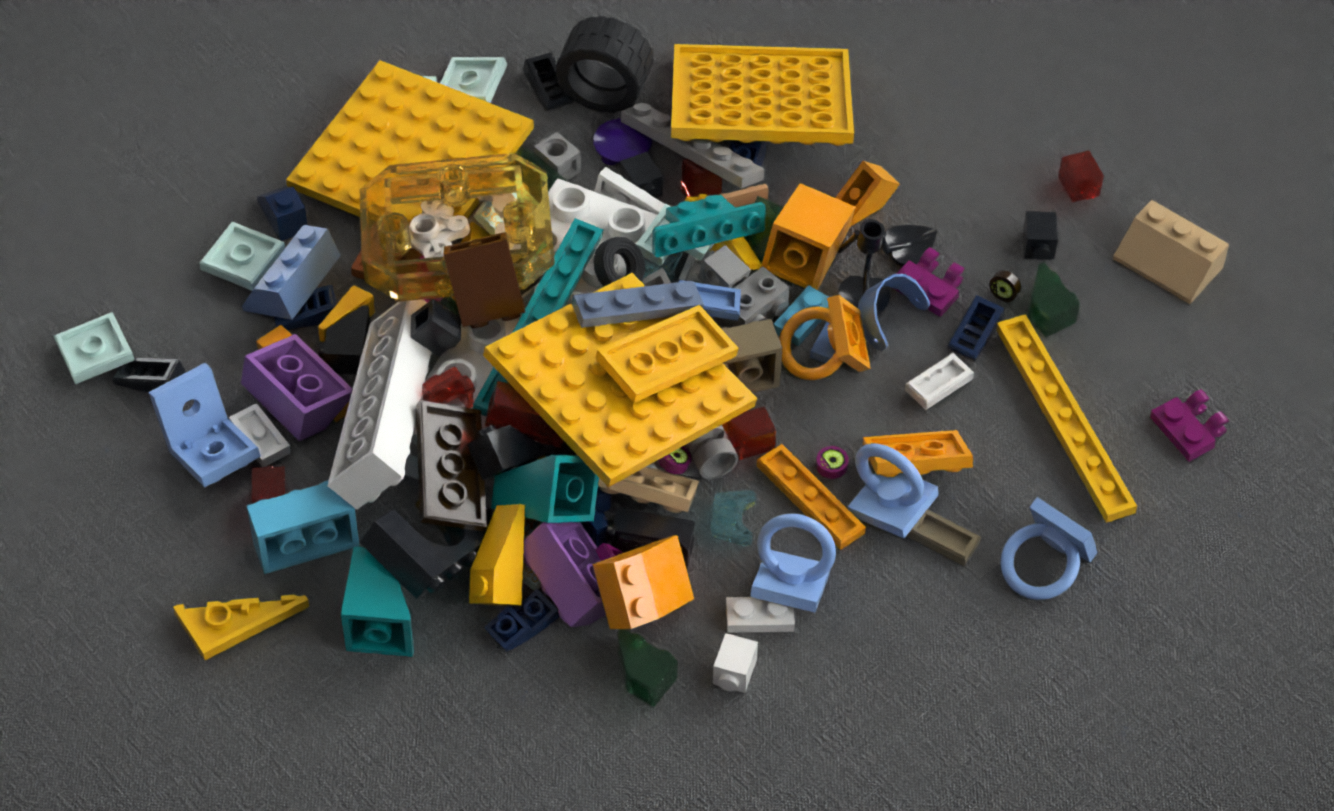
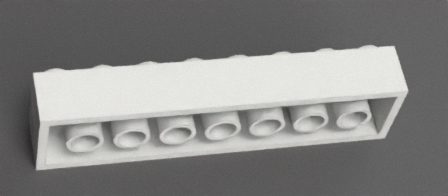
M414 291L410 292L372 321L366 336L327 485L355 509H359L367 502H374L382 491L389 486H396L405 475L406 459L410 454L409 446L411 438L415 433L416 404L421 399L425 390L424 382L429 372L430 356L433 353L411 338V315L427 303Z

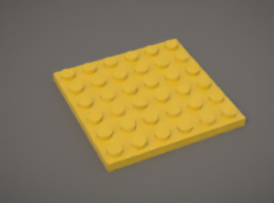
M674 44L671 138L682 141L708 139L712 142L739 140L743 143L769 141L774 144L784 142H800L805 145L830 143L836 146L846 143L853 144L854 125L848 49Z
M379 60L286 179L287 187H294L297 192L396 231L410 226L411 220L422 213L421 203L427 195L435 192H445L457 186H462V188L475 186L478 182L490 185L493 171H500L501 174L534 129V122L530 118ZM478 198L464 200L465 205L453 207V216L462 215L468 219L480 203Z
M631 273L595 292L644 287L645 285ZM569 304L485 346L483 356L607 487L616 484L755 407L757 397L721 363L633 403L595 359L597 349L670 317L581 328L572 304Z

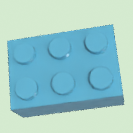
M328 481L247 505L253 544L264 574L354 548V546H360L355 508L327 486Z

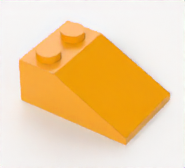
M677 535L592 564L610 629H633L657 620L694 599Z

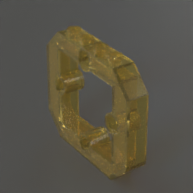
M514 153L389 165L359 189L361 257L365 282L398 302L452 297L454 292L444 256L396 261L397 256L404 255L410 250L411 238L407 218L403 214L394 212V204L441 200L447 206L458 207L466 204L470 197L517 193V200L506 204L502 213L504 229L507 232L509 242L521 244V249L510 250L520 290L529 287L555 264L546 171Z

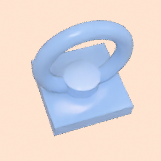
M871 443L862 446L857 451L855 466L859 476L866 485L849 504L848 510L863 522L905 538L939 495L938 486L922 480L916 467L904 455L891 447ZM869 457L883 458L894 464L903 473H899L895 477H884L877 475L876 472L873 474L869 467L868 459Z
M1037 497L1029 507L1035 524L1027 525L1011 535L1002 550L1000 564L1002 575L1012 590L1029 599L1046 600L1062 594L1073 584L1079 572L1080 557L1090 563L1098 552L1090 531ZM1041 536L1047 544L1057 551L1066 553L1067 565L1063 575L1056 582L1042 587L1031 586L1023 582L1018 577L1014 568V556L1019 546L1026 540Z
M800 514L776 516L766 522L758 534L757 550L762 562L753 582L750 597L815 613L827 583L830 569L835 562L836 548L834 540L823 525L808 516ZM786 527H797L810 532L821 544L822 558L820 562L771 550L770 541L773 534Z

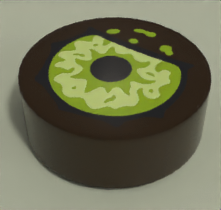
M1005 270L998 271L989 282L992 294L1004 302L1013 301L1022 289L1019 279L1013 273Z

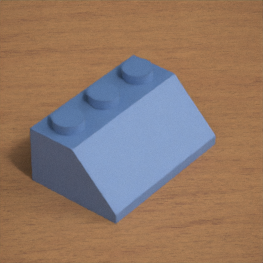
M303 225L241 306L243 310L292 320L341 256L327 228Z

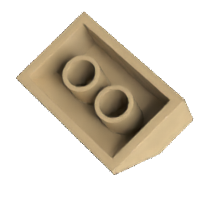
M1151 200L1134 218L1117 248L1113 260L1191 304L1224 267L1229 244Z

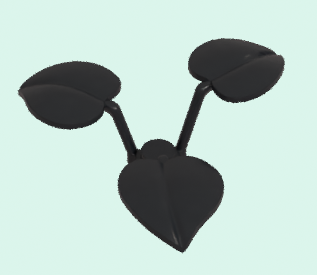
M869 219L861 224L860 231L854 230L853 236L845 243L843 240L837 252L842 253L857 240L858 248L863 254H866L863 277L854 275L845 278L839 286L838 295L858 308L859 300L866 290L883 280L882 278H869L872 255L880 250L881 245L884 253H891L892 259L897 264L904 266L910 260L917 265L926 249L929 247L933 248L938 232L937 229L917 225H898L885 231L883 224L877 220ZM888 286L882 287L879 291L876 303L877 316L886 309L889 303L890 289Z

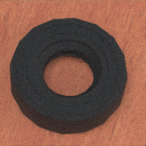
M614 237L599 245L595 251L593 262L595 274L603 287L623 278L615 272L613 267V256L615 254L621 255L625 261V276L633 273L641 282L643 281L645 260L641 250L633 241L626 237Z

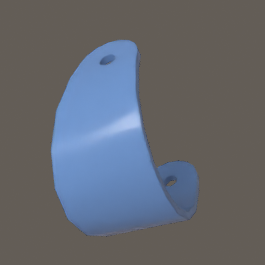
M893 274L866 290L859 300L858 309L861 312L865 338L877 350L883 351L888 346L886 337L877 319L876 303L882 287L888 286L899 290L920 310H926L930 306V301L923 288L915 279L906 274Z

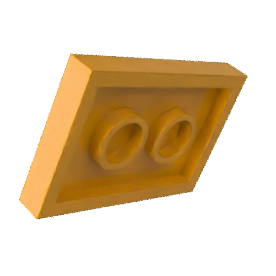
M957 430L863 437V446L877 443L900 452L916 467L920 475L928 474L935 470L959 472L962 468H973V455ZM869 457L868 459L877 475L895 477L899 473H903L898 467L883 458Z

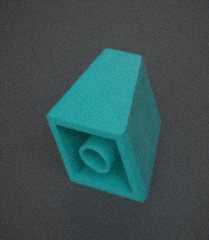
M550 455L495 475L491 508L496 509L497 505L523 504L525 505L526 518L546 523L594 521L599 477L578 455Z
M354 546L341 611L346 651L413 657L414 646L411 618L399 581L364 547Z

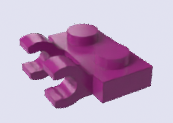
M929 247L923 253L917 265L909 260L897 274H906L915 279L923 288L930 301L928 310L941 317L959 298V290L956 288L964 280L960 275L964 272L965 268L954 262L941 280L931 274L939 265L935 260L940 253Z
M1202 389L1191 394L1184 403L1178 397H1175L1151 410L1150 415L1153 422L1188 462L1215 448L1216 440L1214 438L1227 432L1223 425L1229 422V419L1222 411L1212 415L1203 425L1197 420L1195 416L1207 410V406L1204 403L1209 400V397Z

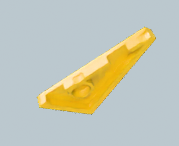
M293 594L282 595L281 600L260 602L259 598L231 600L226 603L219 601L207 602V607L185 609L184 604L174 606L173 609L175 616L204 660H207L308 608L309 601L306 595L296 596Z

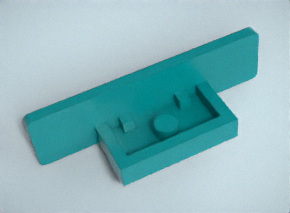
M709 195L702 200L684 201L677 206L666 208V220L670 224L654 227L652 230V253L658 258L763 232L765 230L766 206L762 202H757L735 208L723 196Z

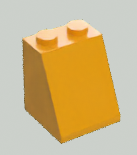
M800 183L773 223L761 267H765L773 275L803 288H807L809 285L818 290L849 230L856 207Z

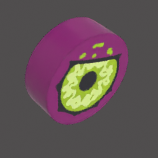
M682 446L659 459L658 462L669 473L683 474L687 471L692 461V456L688 449Z
M828 446L821 449L816 457L818 473L829 479L842 477L848 470V455L843 449L836 446Z

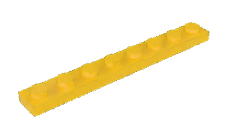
M1026 314L998 322L996 328L998 335L1105 522L1135 514L1137 504Z

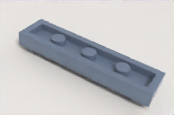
M694 281L573 295L571 303L581 328L672 317L700 305L702 308L704 306Z

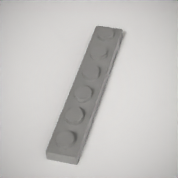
M637 103L633 107L621 111V122L741 189L764 180V168L754 164L750 159L734 153L730 148L723 147L708 139L682 141L671 138L672 118L652 108L649 104Z

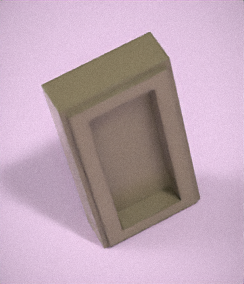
M928 509L907 534V537L965 566L981 541V536Z

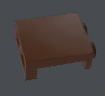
M507 232L444 247V258L463 327L481 328L488 325L491 320L501 318L502 321H510L519 318L520 313H525V303L513 264Z

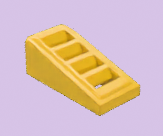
M353 285L318 326L320 341L326 340L327 328L361 306H369V315L371 317L375 313L374 296Z

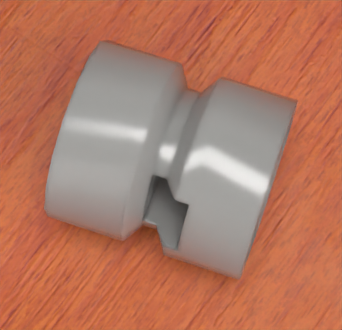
M722 425L686 444L703 478L715 479L724 476L738 463L739 457L732 443L728 440V435Z

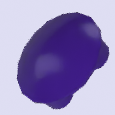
M621 118L609 120L598 127L594 133L593 145L597 153L601 155V160L604 164L614 165L622 160L648 152L652 145V139L621 122Z

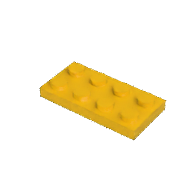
M698 305L597 349L595 359L635 403L736 357L739 348L708 313Z

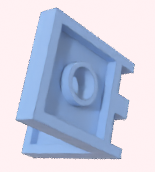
M206 363L148 392L169 452L204 487L218 482L221 478L240 468L246 467L249 463L261 457L258 447L227 418L212 370ZM194 399L193 406L187 411H182L184 404Z

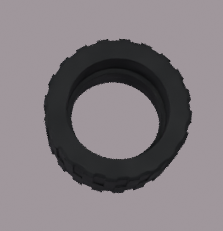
M588 17L585 20L579 21L572 28L556 64V77L564 92L578 104L598 112L617 113L634 106L639 99L654 62L653 50L648 40L641 35L642 33L631 27L630 24L612 17ZM596 61H600V62H602V63H605V64L611 66V67L614 68V69L605 67V66L599 64V63L596 62Z

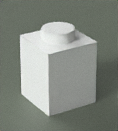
M725 633L713 666V684L726 691L745 693L757 661L758 642Z

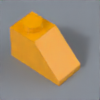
M862 161L835 198L856 207L850 224L851 227L883 208L900 183L881 166Z

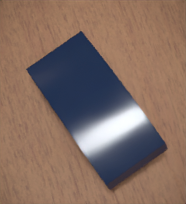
M536 589L522 601V605L514 609L507 606L484 629L507 652L537 635L560 616L558 609Z

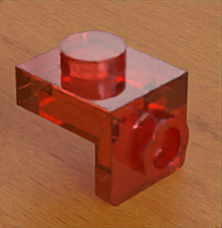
M455 366L440 375L432 376L422 384L423 401L447 404L459 398L466 408L473 407L475 387L471 379L467 375L462 376Z

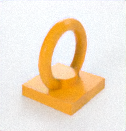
M840 295L827 298L829 309L809 307L798 311L790 317L782 328L779 336L782 346L781 361L785 368L794 376L804 380L823 379L838 370L843 362L858 372L871 369L861 312ZM812 319H821L829 323L827 328L828 337L835 352L829 361L819 367H804L792 355L791 340L793 334L804 322Z

